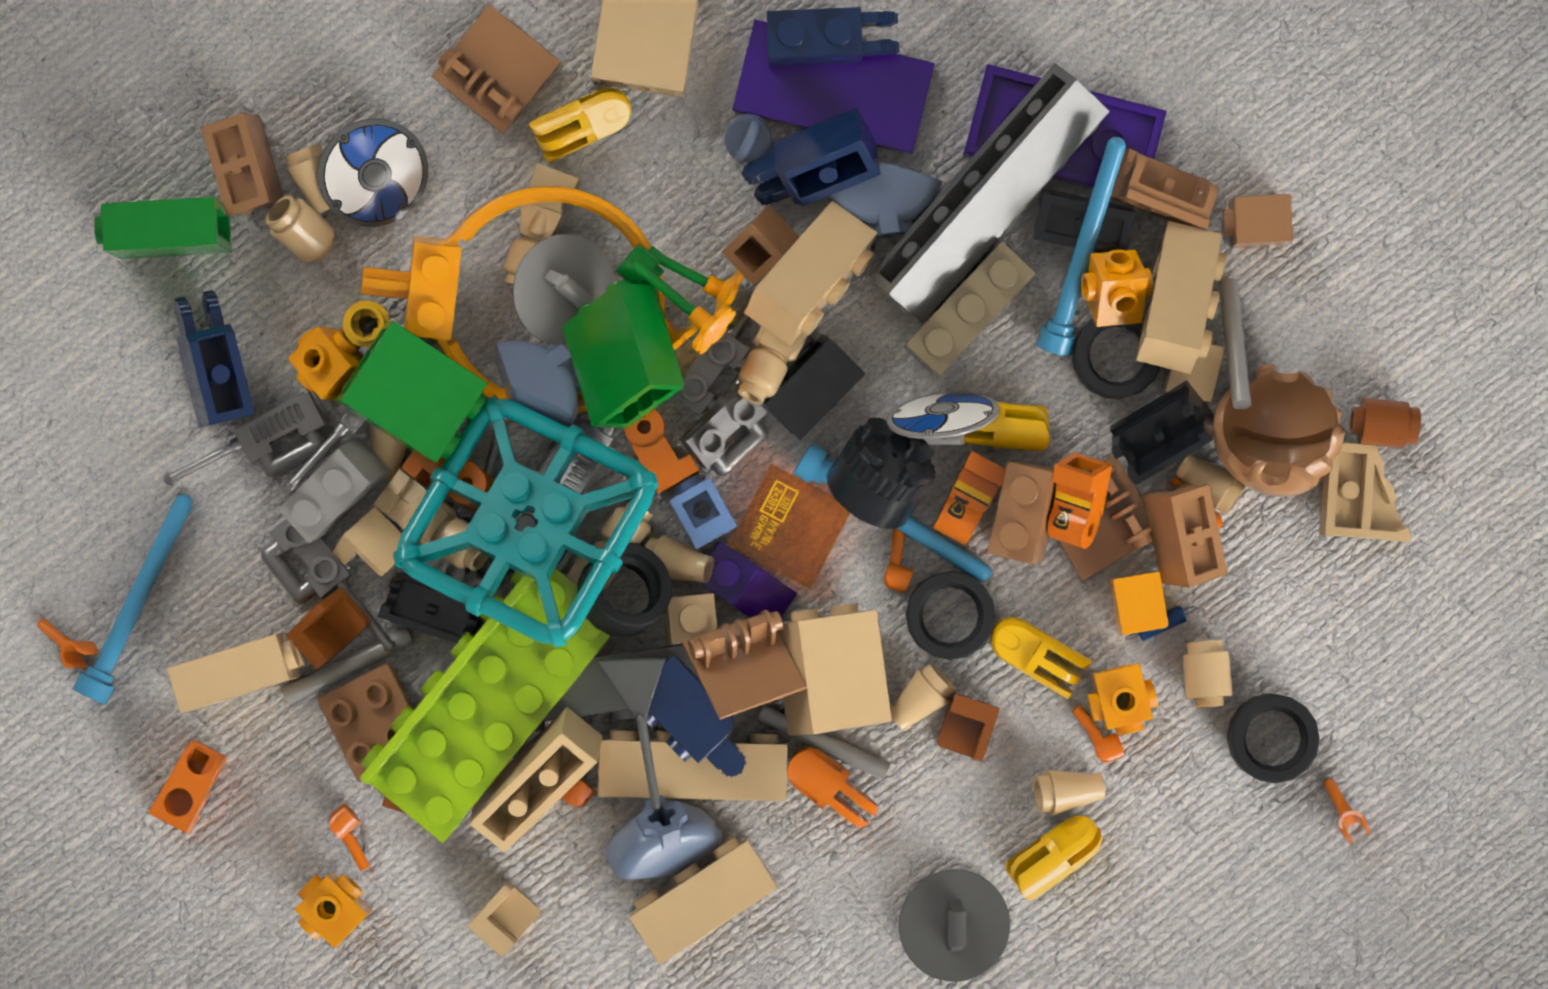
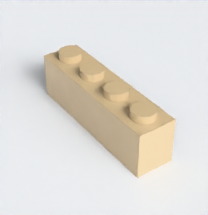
M610 730V738H602L599 752L598 797L650 798L640 739H638V730ZM657 731V739H650L659 796L662 795L664 798L786 801L787 742H778L777 733H750V741H733L739 747V752H743V756H746L745 761L747 763L744 765L742 774L732 778L731 776L726 777L724 773L722 774V770H718L706 757L699 763L692 756L686 762L683 761L666 743L671 737L667 731ZM730 732L727 736L732 740V733Z

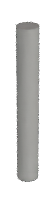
M1225 278L1219 281V292L1232 404L1235 409H1247L1252 405L1238 285L1236 279Z
M404 627L388 635L390 640L396 643V648L392 652L384 651L385 647L378 640L281 688L285 700L291 705L415 643L408 627Z
M764 704L757 722L788 736L786 714ZM827 733L789 736L813 748H818L826 754L881 780L885 778L891 764Z

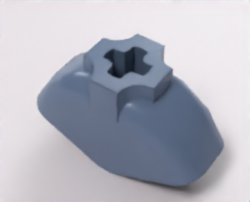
M880 163L881 175L826 197L829 202L833 200L877 232L875 238L897 237L904 235L912 226V222L916 221L932 204L942 185V181L896 165Z
M520 340L495 343L497 367L507 399L518 402L566 427L573 425L578 412L577 387L580 385L570 351L563 344L559 346L551 344L545 348L540 344Z
M662 795L659 796L661 808L657 811L652 809L651 800L644 801L643 812L627 822L613 835L605 847V857L613 872L624 879L658 878L675 875L719 845L722 834L714 818L697 805L685 804L680 801H668Z

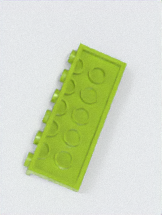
M555 568L550 576V582L562 620L577 595V585ZM516 571L510 579L515 584V587L505 599H502L499 595L494 599L548 625L536 580ZM481 614L480 617L486 621L475 636L467 632L450 653L456 658L445 673L437 669L420 690L426 696L415 710L407 706L395 719L390 727L396 732L385 747L378 742L365 756L360 765L366 770L359 779L365 784H371L439 841L445 843L611 638L610 635L595 628L587 618H585L576 633L567 639V645L555 648L554 644L535 641Z

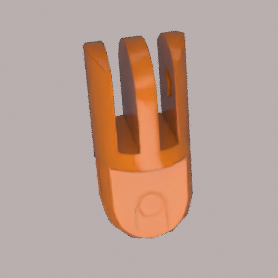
M807 746L800 748L793 754L787 768V776L790 783L821 809H824L828 804L855 826L861 828L867 826L869 821L836 794L840 790L865 811L876 816L878 812L876 803L847 780L851 772L824 751Z

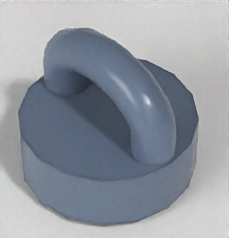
M750 113L739 115L727 126L725 134L726 149L738 163H748L756 160L769 151L772 138L770 127L758 115Z

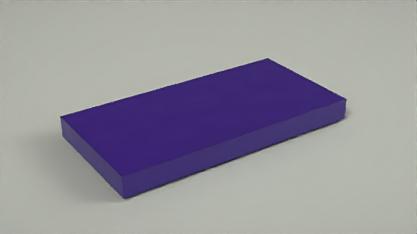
M754 19L732 111L742 114L750 113L758 115L763 119L807 129L858 108L876 141L877 147L912 155L935 63L900 54L862 56V61L856 63L769 67L767 22Z
M987 64L963 155L972 158L1041 78ZM1090 91L1110 112L1100 122L1096 131L1083 141L1069 157L1066 165L1056 172L1051 179L1093 189L1107 143L1113 137L1122 138L1126 144L1125 149H1132L1139 154L1155 159L1167 113L1166 110Z

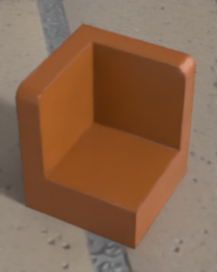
M340 587L319 602L286 636L292 640L298 650L318 670L341 653L370 625L371 621L346 591Z
M954 692L937 739V745L982 762L1000 708Z

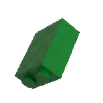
M215 197L101 204V216H95L94 232L97 244H103L104 252L119 259L232 253L230 217L226 215L223 202Z
M631 280L616 281L607 286L606 292L594 302L580 307L578 314L562 326L592 427L629 428L685 387L653 285L634 284Z
M392 320L385 322L335 401L426 461L437 463L440 457L447 460L456 449L461 440V436L456 432L465 418L473 420L481 410L487 399V396L482 394L488 383Z

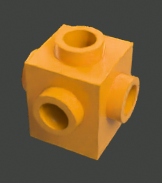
M1112 250L1110 252L1090 253L1088 273H1083L1081 277V290L1083 299L1089 307L1096 327L1142 323L1145 298L1151 295L1153 284L1149 268L1143 267L1137 251Z
M317 326L306 332L299 339L298 348L290 355L288 360L298 371L296 374L298 381L307 390L317 394L320 399L335 401L363 358V355L358 351L360 346L353 344L347 338L343 328L334 329Z
M1134 662L1090 673L1095 693L1087 694V699L1094 722L1101 720L1103 728L1107 730L1115 728L1116 735L1119 736L1141 731L1144 729L1142 721L1153 719L1151 708L1158 706L1157 696L1152 680L1144 681L1139 663ZM1126 692L1128 703L1125 707L1118 708L1116 704L1117 697L1121 693Z
M334 872L328 874L324 879L316 874L297 893L303 901L294 909L301 916L298 924L315 940H319L322 936L334 949L373 910L360 898L363 890L352 878L345 873L338 877ZM326 900L331 901L335 905V913L330 912L326 908Z

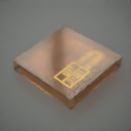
M771 464L728 546L811 589L850 513L831 494Z

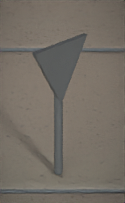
M666 658L599 660V664L636 717L651 806L653 810L657 811L661 808L646 718Z

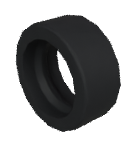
M1144 317L1142 323L1096 327L1094 319H1091L1080 329L1073 348L1072 363L1078 379L1089 391L1103 398L1124 399L1142 392L1155 380L1161 367L1143 363L1140 371L1132 379L1123 382H1110L1100 377L1093 369L1090 360L1091 345L1095 337L1102 331L1112 327L1126 328L1134 332L1140 339Z
M628 543L620 557L623 562L621 566L635 571L645 582L649 592L647 607L641 613L635 615L624 614L610 605L604 598L601 590L586 616L595 628L610 636L628 638L643 633L666 612L672 598V580L666 565L653 551L637 543ZM591 562L583 568L577 582V594L594 566Z
M954 571L936 573L921 581L909 596L905 613L908 631L915 643L930 655L947 660L965 658L981 649L992 634L995 621L993 600L984 585L970 575ZM952 587L963 590L971 596L977 607L978 618L976 627L968 637L960 642L946 643L938 641L929 634L924 626L922 614L926 601L933 593L940 589Z
M1271 693L1252 697L1239 706L1229 722L1227 733L1230 755L1238 767L1259 781L1276 784L1294 780L1307 771L1317 756L1320 741L1316 720L1306 706L1292 697ZM1272 710L1284 712L1293 718L1299 728L1301 737L1299 749L1294 757L1286 763L1276 766L1264 765L1254 759L1248 751L1245 739L1247 728L1251 721L1259 714Z

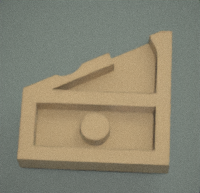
M1342 444L1338 455L1332 461V470L1323 476L1319 535L1411 542V533L1408 527L1403 526L1394 503L1398 500L1392 484L1384 476L1385 466L1376 445Z

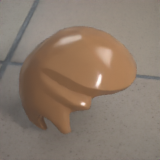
M1274 364L1261 365L1256 372L1254 380L1249 381L1252 402L1249 408H1233L1231 388L1219 401L1213 420V438L1216 452L1229 473L1239 482L1256 492L1270 496L1302 494L1317 486L1320 478L1332 470V461L1336 458L1342 447L1346 432L1339 424L1342 416L1341 409L1332 403V391L1315 385L1307 373L1300 370L1293 374L1279 373L1274 370L1276 368Z

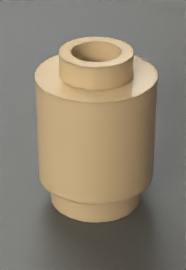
M287 195L276 201L269 209L265 222L270 227V234L301 262L319 261L329 254L334 245V228L306 202Z
M1223 640L1186 643L1187 654L1182 655L1186 700H1196V708L1224 706V697L1233 696L1230 656L1229 651H1224Z

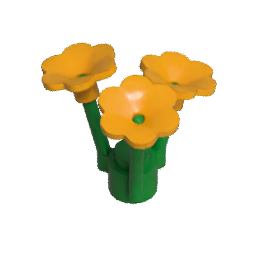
M640 243L637 244L615 271L624 280H631L634 284L653 285L689 315L688 321L692 324L685 328L675 329L666 317H664L674 350L699 329L700 332L692 343V348L699 354H703L709 349L711 344L717 342L725 333L727 325L733 320L736 312L730 305L744 277L738 269L725 281L711 274L706 277L665 256L654 246L647 250ZM659 265L703 287V292L715 297L716 309L713 316L701 306L694 307L664 282L660 277L665 271Z

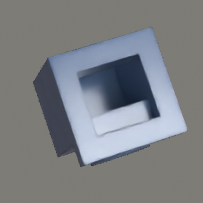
M697 474L674 487L677 496L669 501L697 550L738 527L710 477L701 481ZM698 501H706L711 507L710 515L705 519H699L693 514V506Z

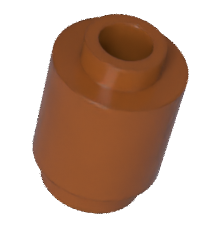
M1362 398L1360 407H1352L1349 431L1350 434L1357 435L1358 444L1404 448L1406 444L1416 445L1420 434L1421 411L1419 407H1410L1409 402Z

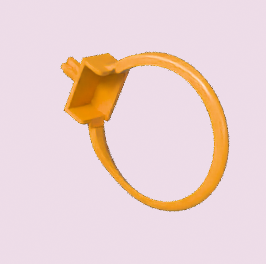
M539 186L509 192L489 200L475 209L446 238L413 235L409 272L363 267L361 294L406 299L403 328L417 337L434 339L447 357L487 382L488 384L482 392L487 398L497 395L498 399H507L505 390L485 377L470 362L456 337L452 338L462 247L457 246L460 239L462 238L469 242L486 223L510 209L538 202H561L576 205L598 214L615 226L626 237L633 249L640 243L649 250L652 246L643 232L619 208L596 195L568 187ZM655 288L663 316L665 317L666 297ZM582 394L577 395V414L587 411Z

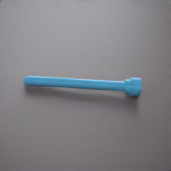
M1113 137L1107 143L1054 318H1048L1047 324L1042 325L1036 345L1050 353L1069 356L1072 354L1077 335L1073 333L1075 325L1072 324V320L1082 291L1081 277L1083 273L1088 271L1090 253L1094 252L1125 152L1126 144L1120 137Z
M812 442L792 474L806 483L812 480L818 485L821 481L827 484V473L833 461L826 457L827 451ZM911 516L905 525L896 528L978 581L985 582L991 578L992 569L988 564Z
M180 494L175 498L94 666L89 665L85 673L80 672L72 688L76 692L97 702L107 704L115 688L111 685L114 679L111 672L192 508L193 501L189 495Z

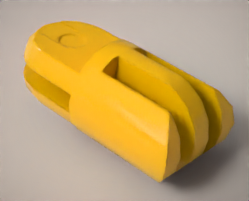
M612 87L601 88L529 121V127L536 135V141L543 150L546 162L550 164L623 129L628 124L632 115L631 103L621 90Z
M997 402L999 406L997 418L987 426L965 434L964 441L967 444L992 446V448L1043 451L1050 443L1049 412L1045 406Z
M1017 617L1000 620L993 627L992 634L990 635L992 650L1001 660L1066 699L1070 697L1072 690L1062 681L1040 669L1038 665L1072 685H1077L1082 675L1069 663L1047 650L1053 651L1081 669L1087 670L1092 660Z
M1084 815L1068 818L1007 860L1004 865L1005 871L1023 897L1027 900H1033L1073 872L1074 869L1090 859L1099 850L1103 840L1100 828L1097 827L1094 820Z

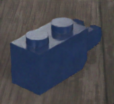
M861 7L766 11L769 67L856 63L862 61V56L900 53L899 42L891 39L862 41V27L884 28L898 24V13L894 11L861 12Z
M858 108L773 142L772 152L748 162L747 165H744L743 172L741 173L749 185L760 183L755 190L754 196L762 206L772 205L773 202L777 203L791 197L794 204L805 206L881 175L876 141Z
M213 290L205 291L202 295V307L209 329L196 331L192 308L185 296L175 298L174 301L175 314L181 336L176 337L199 428L255 414L234 330L231 324H224L218 297Z
M674 654L663 666L646 718L647 724L653 728L659 722L671 735L666 743L683 761L686 762L692 756L699 763L706 757L718 770L721 769L722 774L724 773L726 777L731 776L732 778L742 774L744 765L747 763L745 761L746 756H743V752H739V747L727 736L733 730V715L719 720L698 677Z

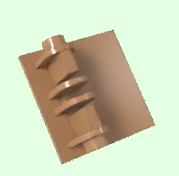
M488 5L453 50L448 48L438 61L440 66L431 77L502 134H505L562 62L491 5Z
M1114 455L1103 460V462L1112 464L1103 515L1100 518L1098 531L1093 542L1087 549H1082L1059 541L1082 581L1153 541L1145 503L1129 479L1119 459H1115Z
M763 610L754 617L745 620L737 619L733 624L729 625L726 623L719 629L705 634L700 632L695 637L682 641V645L719 720L807 689L778 631L783 629V623L777 611L769 613L768 610Z
M390 662L317 698L357 782L361 781L359 778L366 770L360 765L362 760L378 742L383 747L386 746L396 733L390 728L407 706L411 707L408 700L412 697L410 694L405 695V690L397 676L399 671L398 669L393 670Z

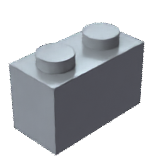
M357 437L339 447L284 502L278 511L310 544L330 532L390 470L360 437Z

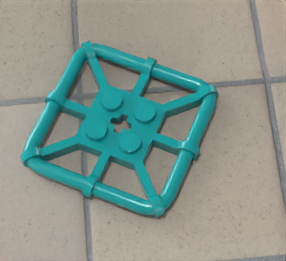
M497 395L488 397L475 418L469 420L460 435L461 440L451 456L445 460L441 468L436 467L431 474L430 479L433 482L402 532L397 550L393 552L395 566L402 568L413 579L466 605V611L477 617L484 614L535 641L554 644L555 648L567 645V639L571 638L581 627L611 573H617L623 563L620 557L652 503L655 489L659 486L658 480L654 472H649L638 461L585 436V430L575 425L566 427L518 402L498 399ZM504 418L510 419L561 444L544 475L517 463ZM492 422L504 466L488 493L457 477L486 428ZM576 453L630 478L628 481L583 495L559 484ZM448 492L479 506L464 532L417 546ZM633 498L604 549L596 548L574 537L589 511ZM527 511H533V517L538 522L534 528L526 526L522 532L518 531V522L515 520L517 516L521 513L525 514ZM470 548L494 559L481 583L475 589L425 564V562ZM565 550L593 563L594 566L564 618L561 620L550 576ZM509 568L536 580L548 625L492 598Z

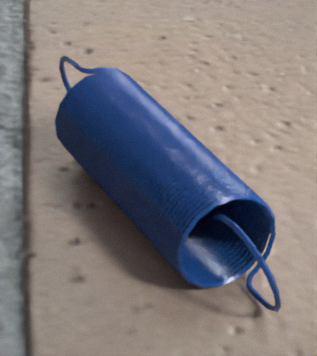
M1181 605L1166 611L1168 626L1166 628L1139 632L1137 636H1140L1142 641H1145L1187 622L1185 615L1190 613L1184 614Z

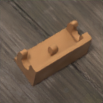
M240 113L201 126L228 217L234 215H254V211L263 208L270 209L276 201L284 197L260 116Z
M1125 149L1110 198L1167 221L1208 229L1209 217L1218 193V185L1139 154L1132 149Z
M1209 484L1173 485V491L1153 490L1143 494L1149 526L1152 529L1151 536L1161 583L1190 588L1228 574Z

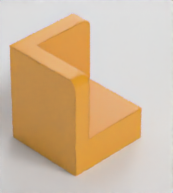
M1160 572L1109 579L1119 635L1162 629L1168 626Z

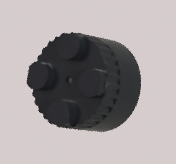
M880 417L869 418L866 424L856 428L827 473V484L839 504L858 519L879 528H900L906 524L936 479L935 466L931 463L934 451L923 439L908 438L896 434L890 430L887 421Z

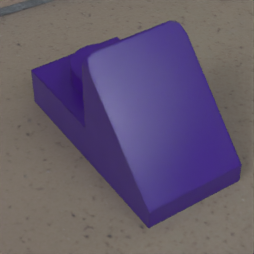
M721 541L711 554L714 557V568L710 580L707 583L699 582L750 618L759 615L763 610H768L769 613L777 611L780 617H782L797 595V592Z

